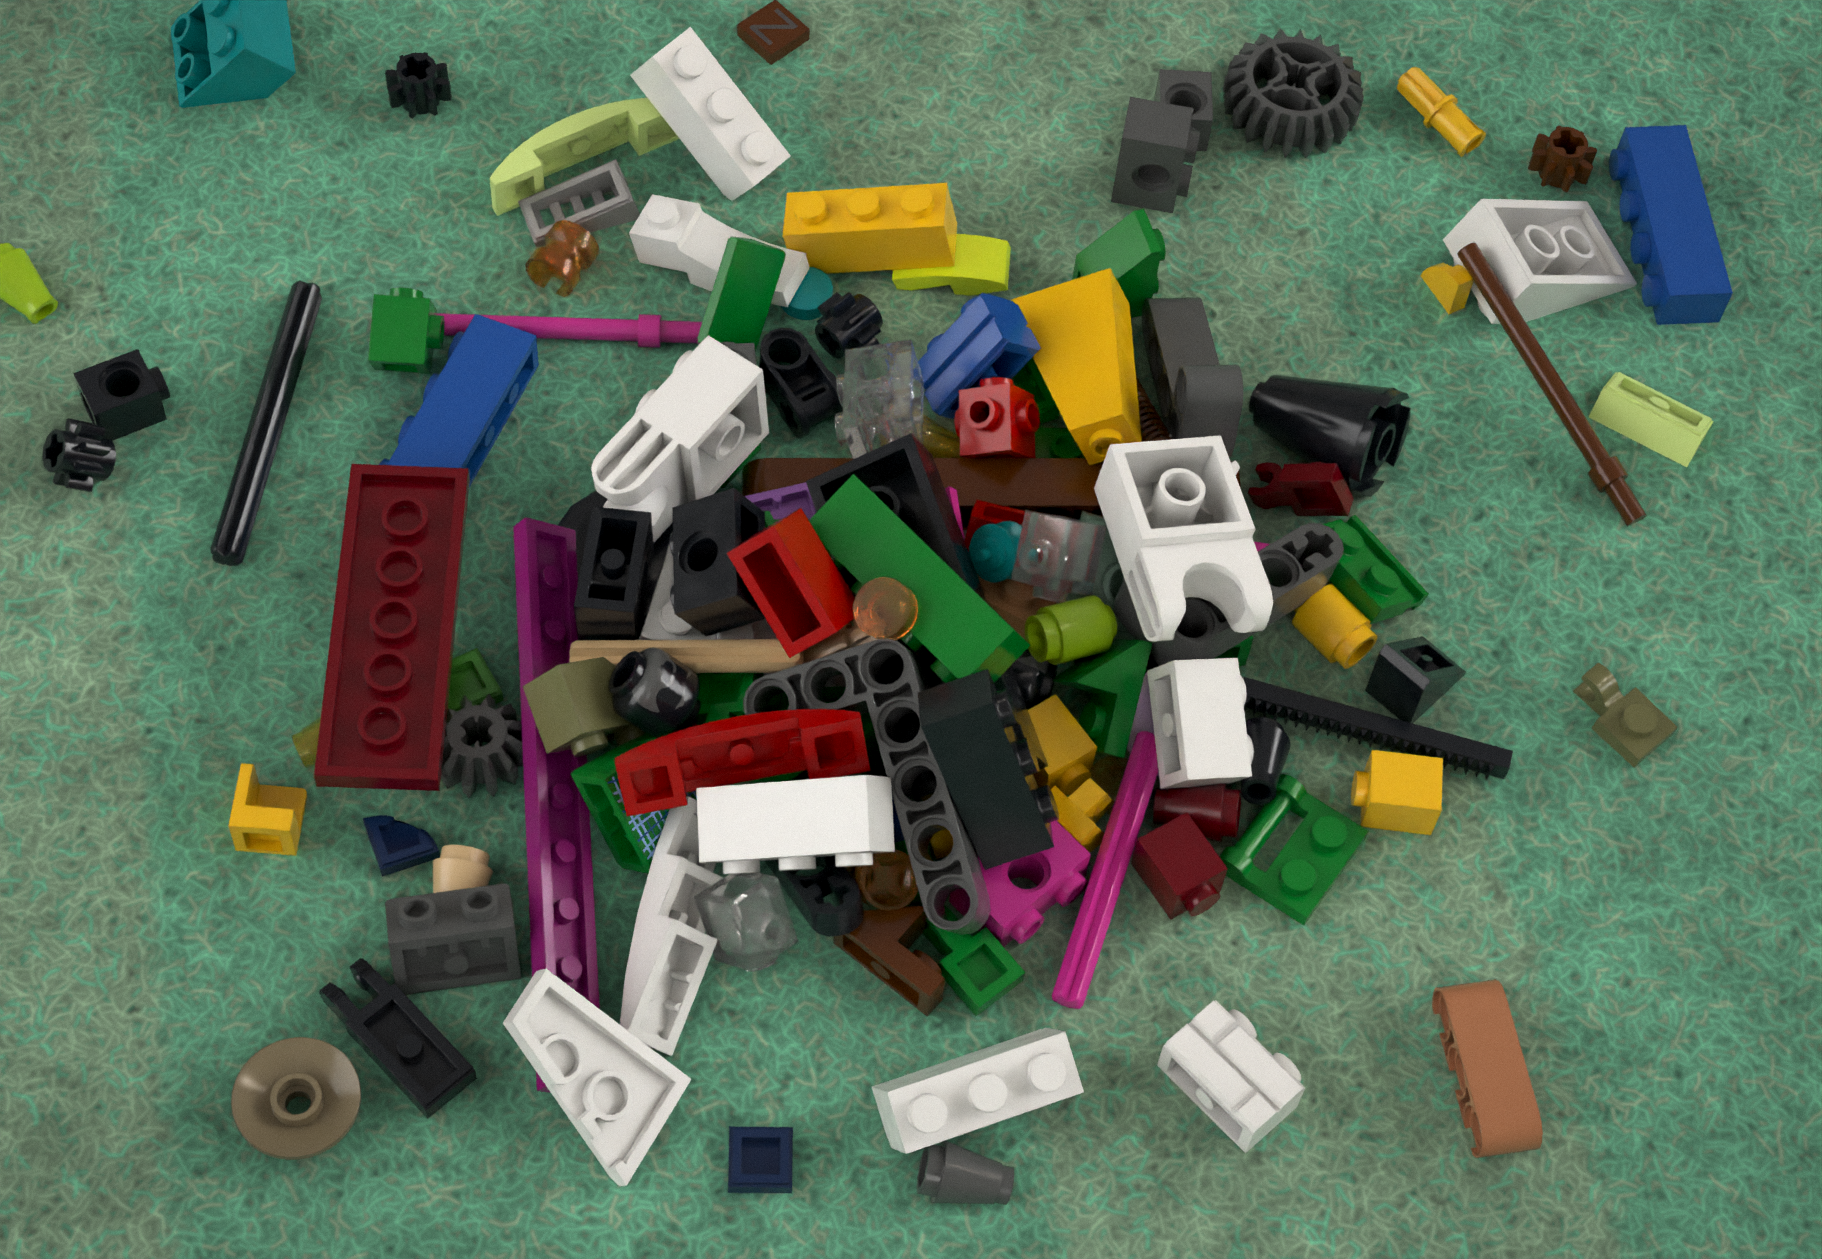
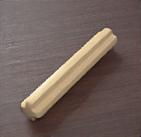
M778 639L576 640L571 644L569 659L570 662L604 657L617 666L628 653L633 651L640 652L654 647L665 651L695 673H775L803 664L804 651L789 658Z

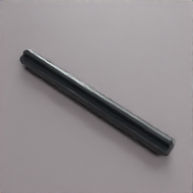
M296 281L291 286L210 548L213 554V561L216 563L238 566L243 562L321 304L320 287L313 282Z

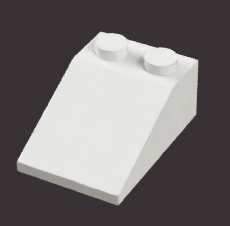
M1480 199L1443 239L1453 257L1455 266L1459 264L1465 267L1457 255L1463 247L1474 242L1478 245L1525 322L1632 288L1637 284L1587 201ZM1473 282L1471 290L1478 300L1480 311L1489 319L1491 324H1500L1477 285Z

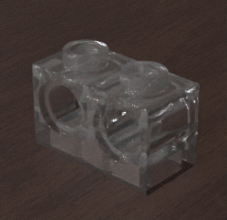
M912 340L846 350L845 373L838 374L836 380L839 401L843 407V412L835 414V429L840 446H849L852 457L855 459L910 433L923 445L924 379Z

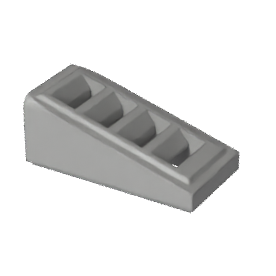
M616 159L518 201L536 247L635 221L640 215L626 178ZM613 191L615 197L605 201L603 193ZM592 196L595 206L585 209L582 199ZM571 202L575 214L565 218L561 204ZM550 208L555 223L545 226L539 210Z

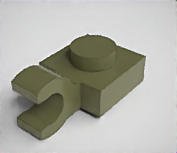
M1597 663L1581 677L1584 682L1573 691L1600 716L1591 729L1633 767H1636L1671 737L1678 728L1636 687L1623 696L1613 674L1600 663Z

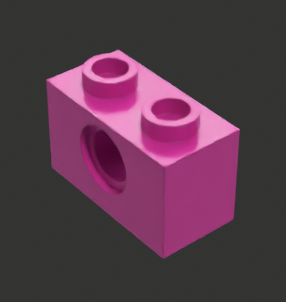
M1057 821L1051 822L1054 841L1053 848L986 870L978 856L991 909L988 920L978 931L980 932L987 927L1003 947L1013 939L1019 944L1026 942L1042 926L1045 920L1042 914L1056 902L1062 907L1068 906L1083 892L1088 884L1085 877L1091 853ZM1023 877L1030 879L1037 886L1031 889H1022L1015 886L1010 880ZM964 888L956 889L950 893L949 902L965 916L970 907V897Z

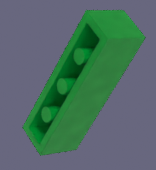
M854 474L809 520L839 572L845 567L857 579L850 589L875 612H878L885 606L897 618L890 626V629L914 652H917L924 645L937 658L930 668L945 683L986 669L989 670L995 683L1029 648L1030 644Z

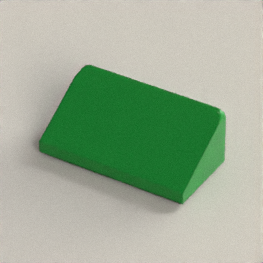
M733 236L728 238L697 337L698 343H701L709 335L718 342L754 343L756 352L785 261L786 254L783 250L753 239Z

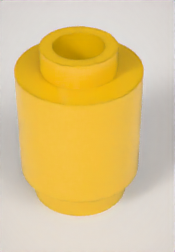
M1333 584L1324 586L1307 599L1303 605L1294 610L1296 614L1292 620V625L1330 663L1337 661L1344 669L1354 666L1364 658L1377 641V635L1371 630V621Z

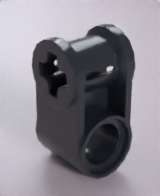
M778 328L764 336L760 344L759 368L763 369L765 392L777 406L782 419L796 438L799 439L807 436L810 432V427L832 416L842 418L849 414V401L843 386L837 377L826 368L805 336L791 328ZM778 362H787V363H790L791 365H779V364H777V363H778Z

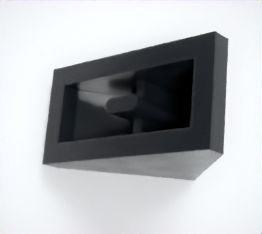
M1421 636L1386 643L1378 654L1365 691L1399 720L1414 723L1466 674V671Z

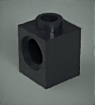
M138 349L73 373L82 403L93 425L106 428L103 438L113 441L167 420L162 400L170 398L167 384L158 366L150 369L147 368Z

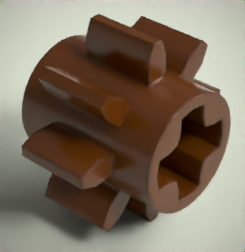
M1557 126L1550 134V137L1540 133L1537 135L1528 170L1538 171L1542 179L1541 186L1550 185L1562 188L1564 192H1568L1575 180L1585 185L1588 183L1593 170L1592 163L1596 156L1597 148L1588 147L1587 138L1582 131L1571 127Z

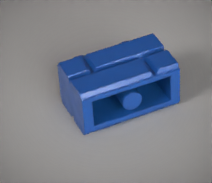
M982 292L979 296L970 299L963 305L961 316L945 333L936 336L928 343L927 352L912 367V370L920 386L926 389L924 394L933 412L939 416L954 419L955 412L959 408V390L980 387V380L985 378L1003 377L1012 379L1041 349L1032 330L1026 327L1028 323L1021 309L1013 301Z

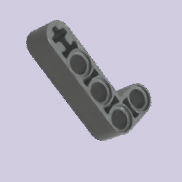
M1146 298L1142 307L1141 325L1145 350L1165 427L1172 439L1221 435L1227 454L1231 457L1235 447L1243 405V378L1239 365L1219 364L1201 298Z
M1308 523L1258 551L1273 596V606L1267 626L1303 605L1307 599L1327 585L1344 551L1341 538L1330 527L1320 523ZM1125 579L1113 604L1115 615L1136 640L1152 643L1150 656L1159 666L1173 660L1214 659L1257 633L1234 632L1218 607L1207 600L1188 597L1185 598L1186 612L1175 631L1174 639L1152 642L1147 640L1142 631Z

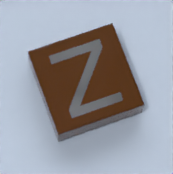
M777 0L770 2L737 24V36L770 65L807 42L810 35V29Z

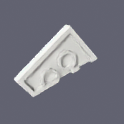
M538 970L507 1015L503 1025L609 1177L618 1186H627L690 1083L691 1078L549 970Z

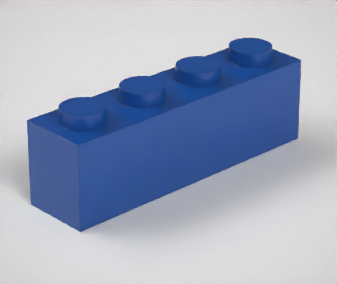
M1686 125L1625 127L1617 149H1613L1610 153L1609 172L1613 181H1620L1622 189L1620 196L1621 218L1623 222L1631 223L1633 231L1630 244L1632 261L1634 264L1642 265L1644 273L1641 288L1643 303L1646 307H1653L1657 325L1719 322L1733 292Z
M475 314L466 331H459L454 336L448 351V361L441 373H434L430 377L425 387L423 404L416 416L410 415L404 421L398 437V446L390 460L383 459L379 465L468 468L470 487L539 365L536 335Z

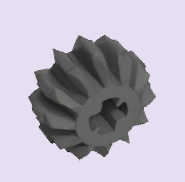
M488 694L481 705L472 706V701L464 695L460 701V711L449 708L447 710L441 781L446 785L447 789L461 782L463 793L468 798L476 791L477 784L485 783L486 791L494 797L498 791L497 779L499 777L502 781L514 785L519 778L518 767L523 766L521 721H517V713L511 703L496 709L495 699Z

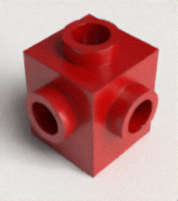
M1003 377L985 378L980 380V387L959 390V408L955 412L954 425L957 436L960 439V457L1035 458V432L1040 425V413L1038 405L1034 400V394L1013 385L1012 379Z

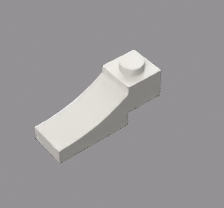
M654 194L650 197L629 232L639 263L687 272L691 284L709 291L713 289L728 238L731 236L753 239L781 249L785 252L786 257L771 304L788 307L810 268L806 253L770 244L735 230L704 213L699 203Z

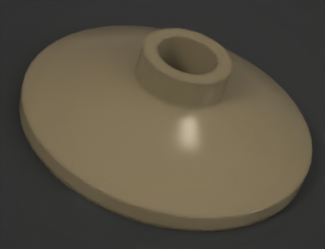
M287 1038L265 1046L244 1064L233 1085L231 1096L232 1114L239 1132L256 1150L278 1159H306L331 1149L350 1131L360 1110L361 1086L352 1062L335 1046L314 1038ZM296 1097H305L311 1101V1105L304 1113L291 1114L287 1111L289 1102Z

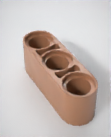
M1494 979L1435 988L1432 996L1433 1013L1440 1014L1445 1033H1439L1449 1071L1455 1070L1459 1081L1460 1089L1455 1090L1464 1126L1465 1128H1471L1476 1143V1147L1471 1148L1473 1156L1482 1158L1539 1149L1542 1144L1543 1135L1542 1121L1503 986L1498 980Z

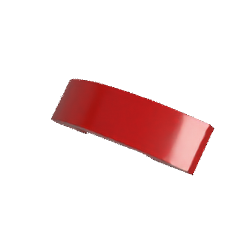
M835 709L779 710L712 721L654 739L615 758V767L627 817L688 805L687 792L696 791V788L724 786L808 770L809 779L840 777L871 771L860 712Z

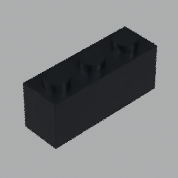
M986 669L918 692L922 731L984 869L986 870L1053 848L1054 841L1051 822L1059 820L1058 808L1049 785L1038 787L1033 774L1039 772V765L1029 738L1025 737L1018 740L1013 729L1014 725L1019 724V720L1008 689L997 691L989 670Z

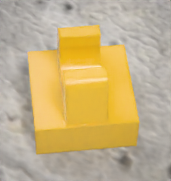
M1091 778L1087 779L1069 797L1054 785L1051 791L1059 812V820L1057 821L1090 853L1101 844L1104 833L1096 823L1112 806L1114 801Z

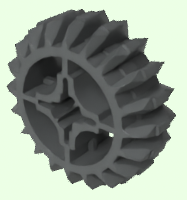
M1279 29L1274 38L1271 39L1261 33L1255 44L1245 42L1243 48L1239 51V55H1234L1233 60L1229 63L1227 76H1225L1223 84L1225 114L1232 115L1233 130L1245 129L1247 143L1258 139V137L1263 138L1264 153L1273 147V144L1282 146L1285 158L1292 151L1293 147H1299V151L1305 158L1312 152L1314 145L1317 149L1326 153L1328 148L1332 146V142L1341 144L1348 131H1352L1353 126L1357 123L1364 99L1362 94L1363 88H1361V72L1354 70L1353 57L1340 56L1339 44L1328 47L1323 45L1321 35L1314 40L1304 38L1300 29L1294 37H1288ZM1265 78L1267 85L1258 89L1255 83ZM1328 94L1331 101L1322 106L1319 99L1321 96Z

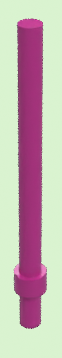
M437 313L439 316H444V336H455L459 331L465 332L475 315ZM639 314L638 320L481 315L534 334L539 339L638 342V347L661 348V342L700 344L697 337L702 322L666 321L662 320L661 315Z

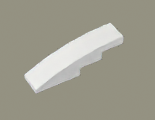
M687 796L688 805L670 808L652 858L637 912L625 972L620 1025L650 1048L670 1056L673 1055L717 943V939L705 934V930L726 880L713 873L716 863L699 862L697 800Z

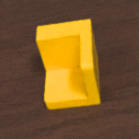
M241 763L228 825L235 850L296 856L307 801L306 790L296 787L260 785L254 764Z

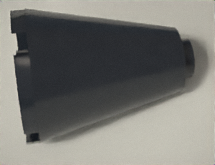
M1272 375L1266 382L1258 383L1249 401V411L1253 413V422L1256 427L1309 463H1337L1349 490L1363 497H1371L1384 483V481L1373 479L1384 461L1394 467L1407 435L1411 408L1401 405V401L1409 398L1408 394L1395 388Z

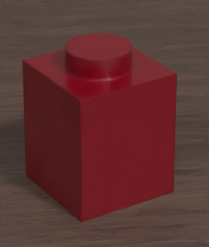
M1188 812L1139 837L1136 841L1131 860L1132 866L1170 920L1185 911H1188L1191 916H1197L1210 909L1220 899V891L1228 870Z

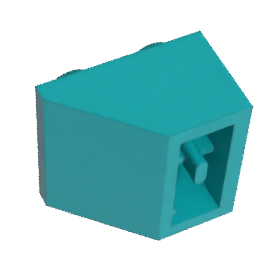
M200 0L188 12L178 16L171 26L175 79L177 81L179 107L181 108L268 98L296 73L287 0Z

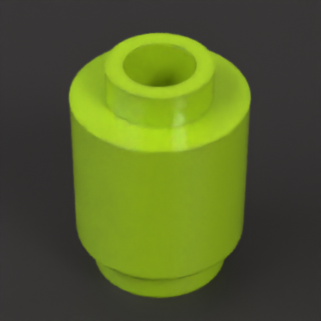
M1095 595L1041 607L1036 615L1029 616L1025 623V638L1030 644L1028 649L1031 655L1038 662L1048 661L1053 665L1105 653L1111 648L1113 638L1117 634V621L1113 610Z

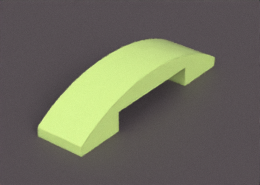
M648 98L608 103L576 113L539 131L503 160L490 177L492 208L497 216L520 207L518 201L545 190L544 177L624 143L630 142L640 156L676 141L679 137Z

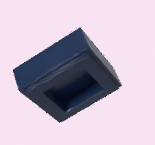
M729 1126L728 1193H792L793 1127Z

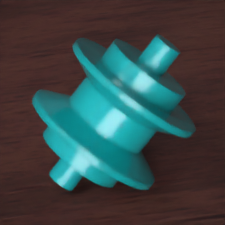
M1003 521L998 524H987L978 528L971 538L969 554L976 573L984 580L995 583L1023 576L1032 564L1033 545L1029 534L1020 524L1013 521Z

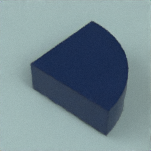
M387 815L363 818L364 827L382 877L440 858L437 844L425 830H420L408 823L397 821L394 817Z

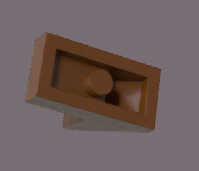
M923 906L865 910L863 922L857 929L845 935L833 936V943L927 1017L943 1000L945 978L941 976L942 971L938 964L920 950L916 949L913 952L908 950L921 936L923 930L927 928L925 920L928 917Z

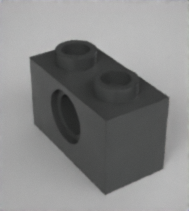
M1130 97L1111 202L1173 213L1176 196L1187 197L1193 166L1183 164V162L1194 164L1200 132L1190 130L1194 108Z

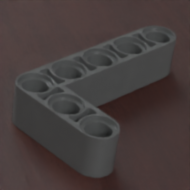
M888 638L878 639L763 676L754 681L746 690L743 699L746 715L767 712L769 701L779 693H786L788 696L789 706L787 710L835 709L860 712V715L870 713L886 775L891 777L894 804L922 905L929 921L938 928L959 935L972 934L981 929L988 920L991 909L976 849L922 731L921 724L919 732L913 740L907 743H899L896 738L897 723L902 717L916 713L920 719L918 692L930 689L925 668L920 658L898 641ZM901 656L904 663L902 675L894 683L883 685L879 673L881 666L889 658ZM843 674L846 679L844 694L839 700L833 703H826L823 698L825 683L831 677ZM932 771L937 782L934 794L923 802H916L912 796L914 780L923 772ZM940 830H949L953 837L951 853L941 861H933L928 853V844L931 837ZM964 888L970 897L969 910L958 921H950L944 908L946 898L956 889Z

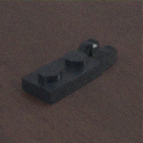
M360 958L350 966V970L359 987L367 991L374 998L370 1003L359 1010L349 1000L345 992L332 982H329L319 990L320 997L346 1025L348 1034L428 1119L477 1079L476 1071L395 983L390 986L367 961Z

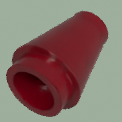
M1226 783L1183 788H1157L1154 799L1153 823L1164 825L1188 812L1206 838L1222 842L1223 836L1237 838L1241 813V790L1227 789Z

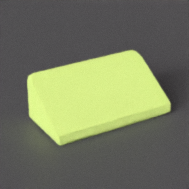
M1615 372L1603 387L1589 415V418L1685 467H1688L1714 422L1712 418L1621 372Z

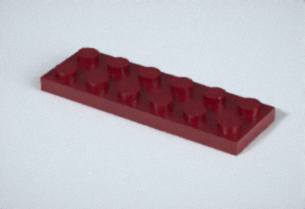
M351 464L314 769L316 787L440 791L470 484L468 468Z

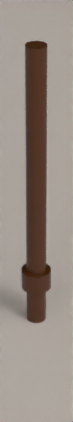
M1475 242L1466 245L1457 253L1458 257L1590 466L1591 470L1588 472V475L1599 493L1604 491L1607 493L1627 527L1644 519L1647 514L1626 483L1625 479L1628 477V474L1617 456H1609Z

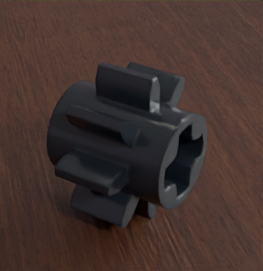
M426 52L399 56L400 60L397 63L396 70L385 71L391 108L403 106L409 112V118L412 119L417 114L431 113L434 116L437 115V106L440 100L451 101L452 99L447 64L439 63L436 65L435 61Z
M836 292L817 307L823 316L817 320L815 334L821 346L831 356L841 359L845 355L850 358L855 354L858 359L862 360L880 346L875 336L881 332L880 328L883 325L882 316L876 305L862 294L853 296L852 293L848 292L842 297Z
M68 418L66 419L65 431L55 429L50 432L44 443L42 459L45 469L55 473L54 484L62 485L69 489L92 492L93 480L104 481L111 475L116 461V449L111 440L103 438L106 430L104 426Z

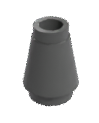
M945 1140L942 1141L941 1145L934 1144L924 1148L918 1169L917 1194L931 1196V1203H998L1007 1205L1014 1183V1167L1002 1165L1000 1162Z

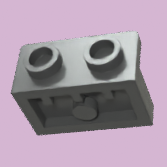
M508 884L393 898L385 902L388 944L394 980L397 987L405 995L521 979L511 893Z

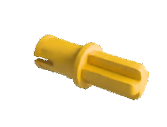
M1418 67L1410 68L1399 78L1397 90L1424 117L1423 125L1426 128L1433 126L1451 144L1460 157L1480 146L1486 137V133L1456 105L1458 99L1454 95L1447 96Z

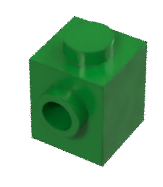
M391 288L389 295L374 294L368 361L375 370L421 374L431 373L433 349H442L445 321L444 316L437 315V310L431 299L423 298L422 291L411 288Z

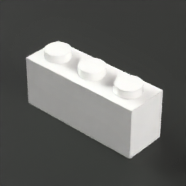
M691 27L630 75L723 195L731 201L753 188L791 156Z
M858 775L696 788L699 862L723 863V874L759 873L760 861L778 860L779 871L816 869V857L835 856L836 867L873 865V853L895 852L891 777Z
M1046 1027L872 1086L890 1146L905 1154L1084 1092L1066 1032Z

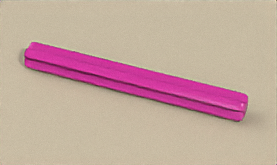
M1140 731L1136 735L1052 992V1000L1068 1008L1080 1009L1084 1004L1157 778L1158 762L1155 736L1148 731Z

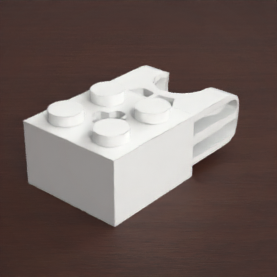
M709 335L694 351H686L676 362L673 372L657 390L652 389L642 397L634 416L593 460L591 470L595 489L599 494L608 499L603 508L651 512L653 542H655L673 522L672 507L713 495L769 434L763 369Z
M1221 435L1110 444L1094 490L1142 631L1147 640L1159 642L1174 639L1175 631L1186 612L1185 598L1188 597L1201 598L1218 607L1234 632L1263 631L1267 626L1272 611V591L1252 538L1256 529Z

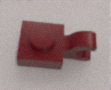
M1265 462L1256 466L1255 471L1260 480L1269 483L1265 487H1250L1248 490L1252 502L1258 507L1271 509L1276 506H1291L1297 516L1349 515L1354 498L1337 463L1284 464L1283 469L1273 462Z

